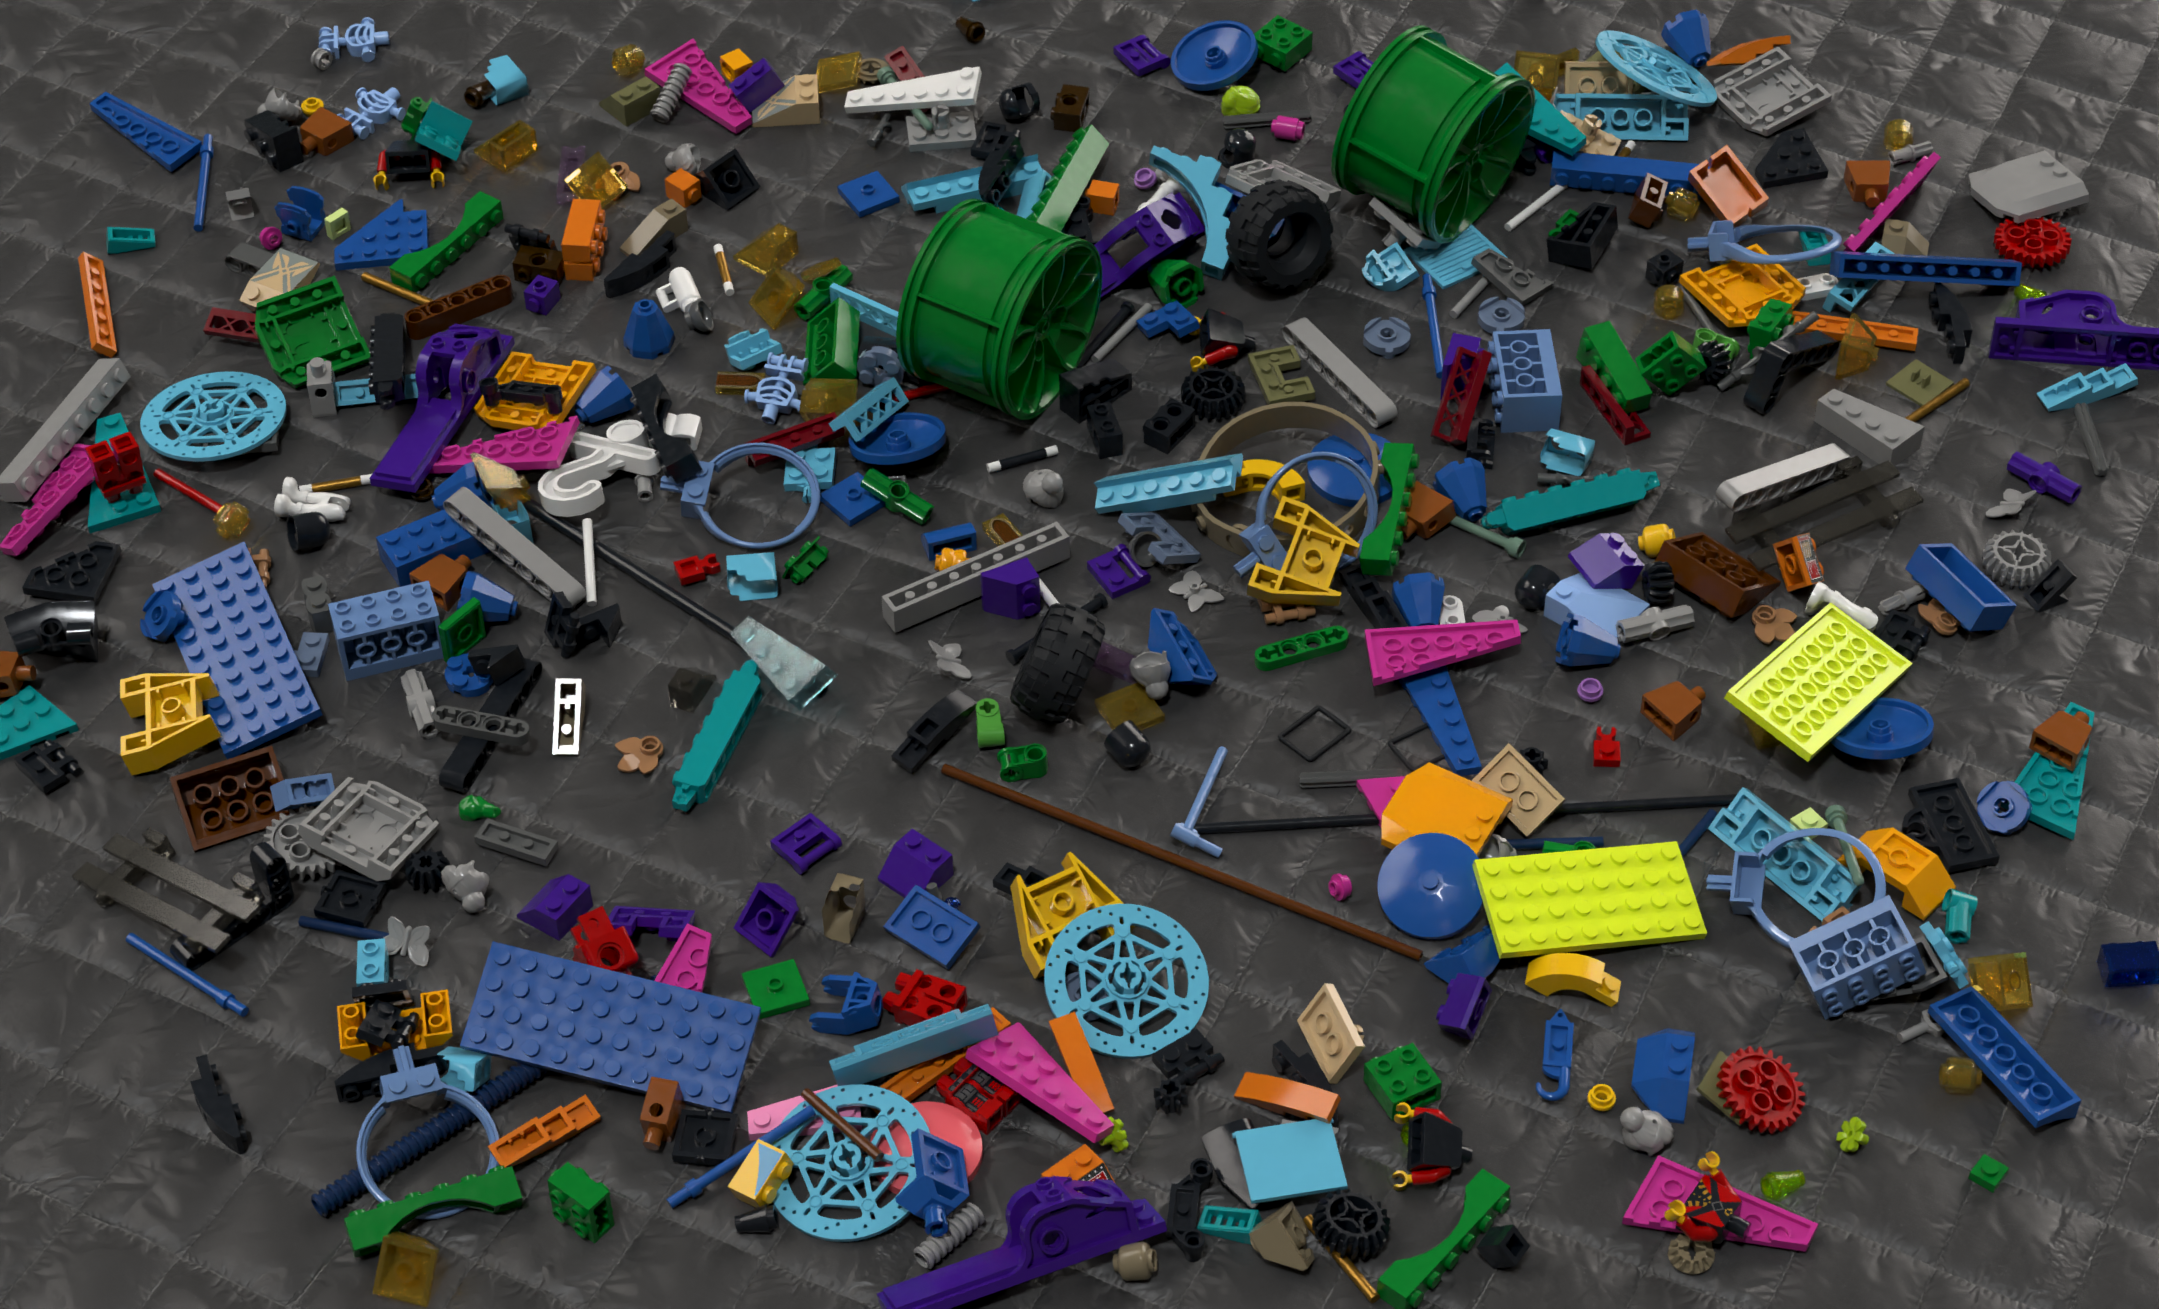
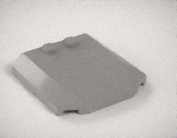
M1779 47L1714 80L1718 104L1744 129L1764 136H1769L1832 102V95L1819 83L1811 84L1791 65V58Z
M2045 150L1970 173L1968 177L1972 197L1997 217L2004 218L2007 215L2014 217L2015 223H2022L2027 219H2035L2088 203L2089 193L2084 182Z
M1252 160L1231 166L1225 181L1226 184L1248 195L1250 189L1257 185H1265L1266 182L1280 179L1285 182L1289 180L1308 188L1318 195L1319 199L1325 202L1328 209H1331L1339 200L1342 191L1277 160H1272V164H1268L1263 160Z
M348 777L299 824L298 833L307 846L375 881L390 880L406 864L405 861L410 860L411 853L415 854L437 832L439 823L437 820L433 822L427 816L428 810L422 804L379 782L369 780L367 785L354 783V778Z

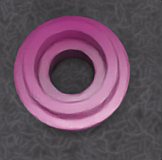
M276 227L264 228L259 236L262 246L269 250L277 248L282 241L281 231Z
M1338 873L1332 875L1328 889L1330 894L1340 901L1351 895L1352 884L1347 875Z

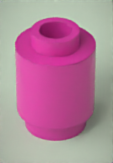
M1278 115L1277 120L1273 119L1271 133H1274L1275 138L1292 141L1303 139L1305 122L1300 121L1299 118Z

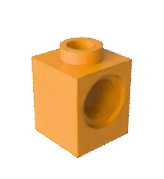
M739 48L720 56L721 73L730 82H733L735 78L742 75L753 65V61Z

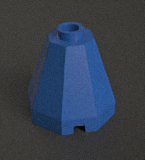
M1697 9L1679 13L1675 16L1676 21L1671 23L1669 20L1665 23L1661 36L1664 42L1692 67H1701L1707 63L1711 55L1709 21L1704 13L1701 15Z
M643 299L636 302L623 337L624 347L626 349L629 348L630 354L633 357L650 360L657 358L658 353L663 352V355L669 353L675 336L660 308L653 300Z
M610 366L603 367L595 374L575 403L577 410L574 412L583 423L586 421L591 424L628 411L635 406L630 401V398L633 397L632 392L616 372L613 375L609 373L612 369Z
M1469 457L1464 459L1465 463L1463 464L1453 461L1436 472L1434 477L1436 482L1433 481L1432 485L1436 492L1453 500L1455 512L1462 519L1474 522L1481 519L1487 509L1485 470L1480 461Z
M473 461L465 464L434 489L435 495L432 496V500L437 510H444L443 502L461 487L468 488L489 507L492 508L491 503L496 505L492 486L488 487L486 481L489 478L480 462Z
M467 571L457 610L475 597L481 603L484 622L508 621L510 616L515 617L518 602L514 601V594L480 573Z
M1427 572L1408 574L1404 577L1403 583L1399 584V580L1393 583L1392 599L1409 627L1439 624L1445 589L1444 580L1441 577L1437 580L1434 574Z
M1570 612L1567 614L1566 617L1571 619L1569 622L1563 621L1556 643V651L1561 652L1560 657L1556 656L1555 662L1567 666L1607 664L1611 663L1613 659L1618 658L1621 648L1620 644H1618V638L1583 616Z

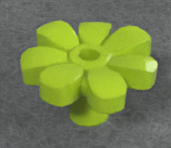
M1108 1117L1114 1124L1112 1134L1098 1141L1101 1146L1111 1144L1115 1152L1126 1150L1128 1142L1126 1140V1131L1121 1130L1124 1126L1123 1122L1120 1119L1114 1120V1118Z
M1852 1117L1850 1122L1844 1120L1841 1126L1844 1132H1838L1836 1140L1841 1142L1840 1148L1843 1151L1855 1152L1858 1150L1859 1144L1864 1146L1869 1141V1136L1863 1133L1866 1129V1123L1858 1117Z

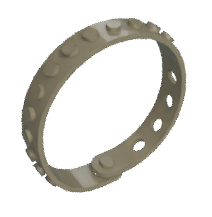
M1309 402L1275 403L1252 409L1237 416L1215 433L1197 460L1225 456L1240 443L1265 432L1285 428H1309L1333 434L1352 444L1364 455L1372 468L1370 481L1374 487L1377 502L1380 494V475L1384 474V467L1377 456L1380 454L1378 445L1375 441H1372L1361 425L1333 408ZM1365 492L1350 512L1333 523L1342 531L1349 525V528L1344 533L1352 539L1366 524L1367 499ZM1203 503L1191 504L1192 512H1197L1195 520L1199 529L1203 530L1209 539L1224 549L1242 557L1250 554L1239 536L1248 526L1243 524L1227 525L1212 516ZM1275 535L1282 546H1290L1294 537L1293 535Z

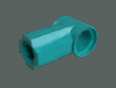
M1952 888L1947 890L1942 902V910L1946 912L1945 936L1951 943H1966L1970 939L1971 918L1976 911L1978 899L1976 896Z

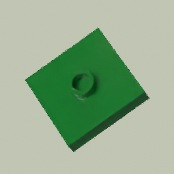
M475 597L438 626L443 658L446 663L451 657L465 654L486 637L481 603Z
M794 959L741 973L751 1005L761 1007L759 1019L810 1005V999Z

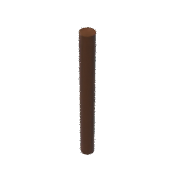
M809 1088L803 1090L801 1097L872 1159L876 1162L882 1160L884 1153Z

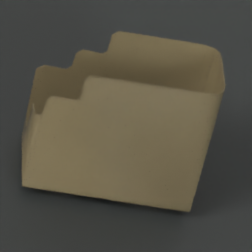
M837 873L822 908L824 935L829 939L850 944L866 914L864 879ZM851 884L860 885V889L857 891L848 888ZM851 895L856 897L855 908L845 904V896Z

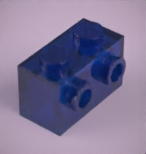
M2156 941L2101 944L2097 965L2105 988L2159 984V950Z

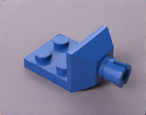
M917 1128L911 1134L916 1178L895 1199L898 1204L909 1212L925 1220V1231L928 1235L931 1233V1236L939 1237L948 1231L946 1217L970 1196L964 1153L962 1148Z

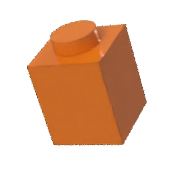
M682 168L664 179L666 197L672 198L684 208H687L702 197L700 179Z
M1092 180L1090 187L1085 189L1084 196L1090 198L1093 213L1114 216L1119 204V184Z

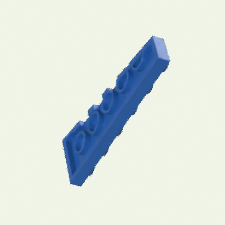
M104 92L89 103L91 110L171 172L200 151L202 146L200 140L107 92Z
M1446 665L1398 679L1403 689L1409 693L1413 706L1419 710L1423 723H1426L1431 730L1432 738L1436 745L1440 747L1441 753L1444 754L1445 760L1452 772L1459 776L1479 774L1482 770V765Z

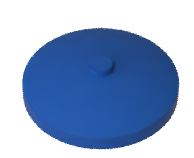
M1222 20L1207 23L1192 30L1180 40L1171 56V68L1178 82L1189 89L1198 91L1219 89L1237 81L1249 71L1257 58L1258 44L1251 29L1240 22Z
M904 412L892 414L861 440L855 442L851 434L848 440L850 452L856 459L870 464L894 465L916 461L935 453L945 444L947 437L945 425L940 419L923 413ZM861 425L857 427L859 432H861Z
M1368 433L1372 441H1375L1378 445L1380 454L1377 456L1378 460H1381L1384 443L1391 442L1378 435ZM1335 435L1322 440L1311 451L1332 452L1345 456L1359 465L1369 479L1371 478L1372 468L1364 455L1352 444ZM1308 461V479L1313 489L1328 501L1343 506L1354 507L1364 494V489L1360 481L1350 470L1333 461ZM1383 474L1380 475V494L1377 504L1387 501L1392 497V489L1383 477Z
M1878 698L1841 731L1831 743L1839 750L1861 758H1901L1917 753L1929 745L1934 735V722L1931 715L1925 709L1914 703L1894 698Z
M1424 833L1402 841L1387 855L1378 875V897L1387 918L1400 931L1423 940L1449 938L1466 929L1476 919L1484 905L1472 867L1474 860L1479 859L1478 856L1463 841L1442 833Z

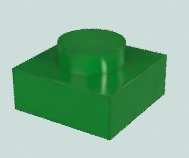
M1984 1154L1970 1171L1968 1179L1994 1193L2008 1175L2009 1167Z

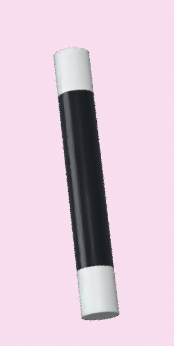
M1054 445L987 463V470L991 473L1058 455V448Z

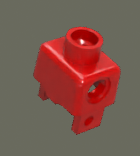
M603 906L577 917L580 925L570 929L577 944L573 948V961L632 975L631 970L639 957L625 927L621 926L614 930ZM582 932L584 933L587 940L581 938ZM601 959L608 961L611 966L605 965Z

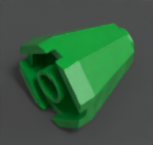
M1158 259L1152 262L1147 270L1149 283L1160 300L1165 304L1177 300L1184 308H1187L1196 303L1198 290L1202 292L1204 288L1202 269L1185 260Z

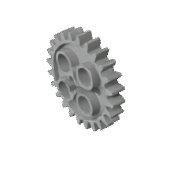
M300 806L297 813L289 809L288 816L280 813V821L272 819V826H267L266 834L263 835V841L269 843L285 858L288 871H290V878H293L297 873L300 874L301 880L305 878L306 874H309L311 879L314 880L316 873L325 877V870L334 873L335 865L343 866L342 863L307 846L298 833L299 824L314 811V806H311L309 811H305Z

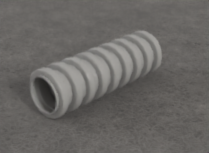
M674 64L671 75L668 76V80L665 82L659 98H657L653 109L650 111L651 116L659 122L667 123L669 121V117L672 115V111L675 109V105H677L678 99H680L684 91L683 88L686 87V82L689 81V77L692 75V70L685 64Z
M970 1202L966 1203L964 1208L959 1209L958 1213L951 1217L952 1219L947 1220L948 1231L946 1234L939 1237H927L926 1241L920 1244V1247H916L913 1250L917 1262L926 1269H932L934 1264L941 1260L940 1258H944L947 1253L953 1250V1247L959 1245V1241L965 1240L966 1236L972 1233V1230H976L978 1225H982L985 1218L979 1207Z

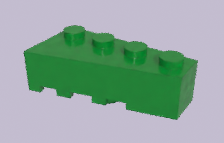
M1606 321L1585 327L1576 354L1577 360L1583 367L1591 365L1626 414L1648 408L1653 393L1612 323Z

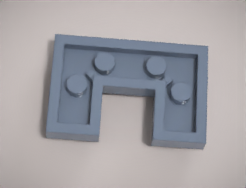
M1157 512L1121 513L1117 521L1125 528V532L1131 536H1135L1143 531L1156 533L1162 541L1151 542L1148 551L1162 565L1197 563L1201 556Z
M303 632L298 651L294 650L306 677H319L330 641L328 633Z

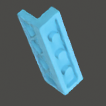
M1876 241L1866 251V253L1895 254ZM1842 278L1828 293L1822 308L1831 312L1839 304L1851 312L1876 285L1879 279ZM1858 281H1863L1865 287H1855ZM1846 294H1852V302L1844 298Z
M836 283L829 286L831 303L840 297L860 311V321L896 337L898 311Z
M406 374L405 399L418 398L415 374ZM370 378L333 382L336 406L375 402V395H370L369 392Z
M892 377L877 385L828 424L833 432L846 426L855 442H857L909 402L896 379ZM892 391L894 392L899 402L892 400ZM880 402L885 404V411L880 410ZM867 411L873 413V421L867 419ZM854 420L861 423V432H859L854 424Z

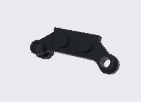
M1080 196L1064 227L1067 235L1079 237L1095 245L1099 241H1093L1089 223L1093 220V209L1091 208L1089 197Z
M486 377L479 381L480 393L484 396L486 406H495L499 404V400H507L513 403H531L535 406L544 405L547 407L549 414H558L563 410L561 404L563 396L559 385L516 380L499 385L498 379L495 377Z
M1205 1158L1195 1159L1190 1165V1174L1178 1184L1171 1183L1166 1237L1174 1240L1183 1251L1185 1259L1189 1262L1199 1261L1205 1248V1236L1200 1230L1196 1229L1200 1192L1209 1188L1210 1180L1213 1177V1165Z

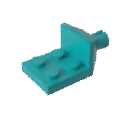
M431 101L416 132L415 141L456 161L460 154L461 145L473 121Z

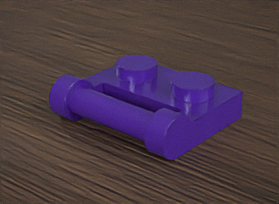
M1146 35L1137 36L1114 46V55L1138 77L1160 67L1165 69L1171 63V59L1166 54H1162L1150 43V39Z
M1358 51L1334 65L1333 73L1357 89L1373 65V62L1367 59L1364 53Z
M1119 544L1113 551L1087 561V569L1111 599L1143 587L1151 580L1150 574L1146 570H1142L1132 560L1129 549L1125 544ZM1122 560L1135 577L1129 578L1117 562Z
M809 813L770 840L771 848L789 862L800 875L808 870L809 865L832 849L837 850L842 846L840 837L812 813ZM822 838L825 840L824 843L803 858L799 856V854Z

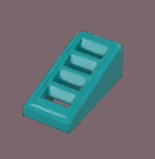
M107 227V254L151 248L156 245L154 229Z
M1798 231L1803 252L1829 243L1824 233ZM1831 253L1806 260L1809 266L1830 264Z
M1205 1205L1197 1230L1212 1236L1252 1245L1249 1233L1262 1221L1259 1210ZM1213 1216L1217 1217L1215 1224H1211Z

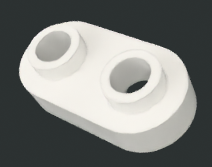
M1829 273L1797 279L1806 287L1805 296L1801 299L1803 301L1827 297L1831 289L1838 283V279Z
M1443 596L1439 625L1465 623L1462 601L1455 596Z

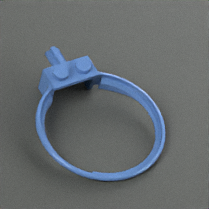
M1723 220L1713 221L1708 237L1688 238L1687 246L1689 252L1709 251L1710 261H1716L1717 264H1726L1730 260L1749 264H1785L1810 260L1831 253L1841 245L1842 237L1836 231L1821 226L1751 224L1734 228L1733 221ZM1788 231L1819 232L1833 237L1829 243L1819 248L1786 255L1760 254L1737 243L1754 236Z
M770 443L738 445L722 452L710 462L699 461L703 470L676 484L672 477L667 478L663 476L661 478L660 490L682 493L681 516L700 519L707 531L716 538L744 548H772L792 541L811 525L820 505L819 483L809 464L793 451ZM760 453L776 455L794 464L804 474L809 483L811 505L806 517L794 529V532L772 542L752 543L729 536L713 522L709 513L703 510L714 470L719 473L732 462L747 455Z
M1324 451L1307 453L1286 463L1272 476L1262 490L1257 502L1255 523L1239 534L1250 554L1233 566L1235 572L1240 578H1243L1254 570L1256 563L1281 571L1287 552L1270 526L1264 523L1267 516L1268 501L1275 485L1284 474L1295 466L1312 460H1328L1341 464L1357 477L1364 489L1367 499V520L1363 533L1357 542L1360 544L1358 558L1361 553L1363 539L1375 530L1378 517L1376 493L1364 470L1345 456ZM1347 554L1341 557L1336 572L1347 567L1357 558Z
M1808 828L1782 834L1767 843L1759 853L1735 851L1732 876L1708 875L1706 880L1707 891L1730 892V904L1734 914L1752 915L1765 934L1778 944L1789 949L1788 941L1795 938L1778 929L1762 910L1766 864L1763 863L1765 859L1768 860L1782 846L1798 838L1813 835H1824L1842 839L1861 851L1870 864L1876 883L1874 901L1886 896V882L1881 864L1868 846L1850 834L1827 828Z
M404 1045L392 1050L398 1072L380 1076L382 1098L366 1116L357 1139L356 1160L360 1176L369 1192L380 1203L391 1199L383 1194L375 1184L368 1168L366 1151L371 1132L379 1120L386 1114L385 1109L390 1108V1103L433 1092L436 1093V1096L445 1094V1100L463 1106L480 1120L486 1130L489 1144L499 1140L496 1125L484 1106L467 1092L443 1083L440 1080L436 1063L415 1068L409 1046L404 1047ZM491 1152L486 1174H488V1170L499 1165ZM468 1207L436 1209L417 1216L415 1219L444 1218L457 1214Z

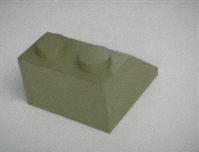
M645 76L600 101L599 106L627 127L650 114L657 98H659L660 87Z

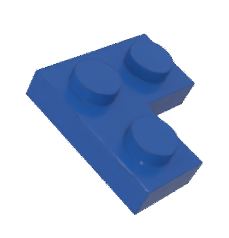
M1177 300L1136 320L1138 329L1148 338L1168 328L1181 338L1200 328L1198 320Z

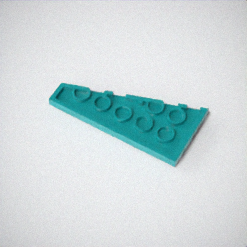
M1507 62L1494 72L1498 76L1514 73L1523 78ZM1534 88L1535 107L1528 135L1573 156L1586 145V136Z
M121 412L97 419L95 444L106 440L112 449L109 439L129 432ZM145 469L144 476L147 483L143 484V491L137 494H130L126 490L121 492V498L113 503H109L107 498H104L96 484L95 477H93L88 517L89 534L161 512L160 504Z
M29 685L0 705V760L31 749L32 744L40 741L56 740V735L67 731L70 734L79 731L77 723Z
M2070 702L2065 712L2072 716L2078 711L2086 713L2090 719L2088 724L2092 727L2095 712ZM2089 743L2073 772L2035 752L2015 780V783L2027 792L2033 807L2028 820L2071 840H2074ZM2009 801L2005 804L2001 802L2000 807L2009 810Z

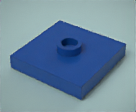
M878 171L837 186L838 193L859 218L900 202L899 195Z
M859 472L820 493V501L849 526L886 506L885 501L860 486L864 476Z

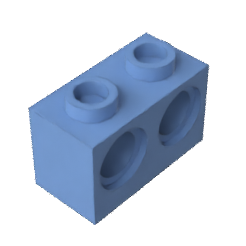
M326 773L285 779L270 786L275 811L280 812L289 809H299L300 806L303 808L319 806L335 790L332 774Z

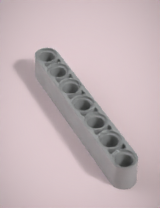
M1306 317L1283 326L1282 334L1285 341L1289 345H1294L1297 353L1372 427L1377 428L1397 418L1398 411L1393 401Z
M1831 443L1728 479L1720 484L1715 495L1733 512H1739L1840 476L1850 469L1853 464V458L1838 445Z
M461 487L443 502V507L450 517L549 601L552 600L553 592L563 591L568 601L572 603L573 608L586 598L587 595L584 587L468 488Z

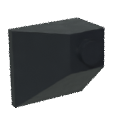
M736 148L693 175L700 179L702 195L725 210H728L761 187Z

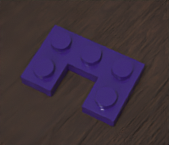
M615 906L608 918L614 930L624 926L628 935L632 936L636 927H644V929L650 931L659 930V937H665L669 941H677L687 923L690 925L694 924L695 910Z

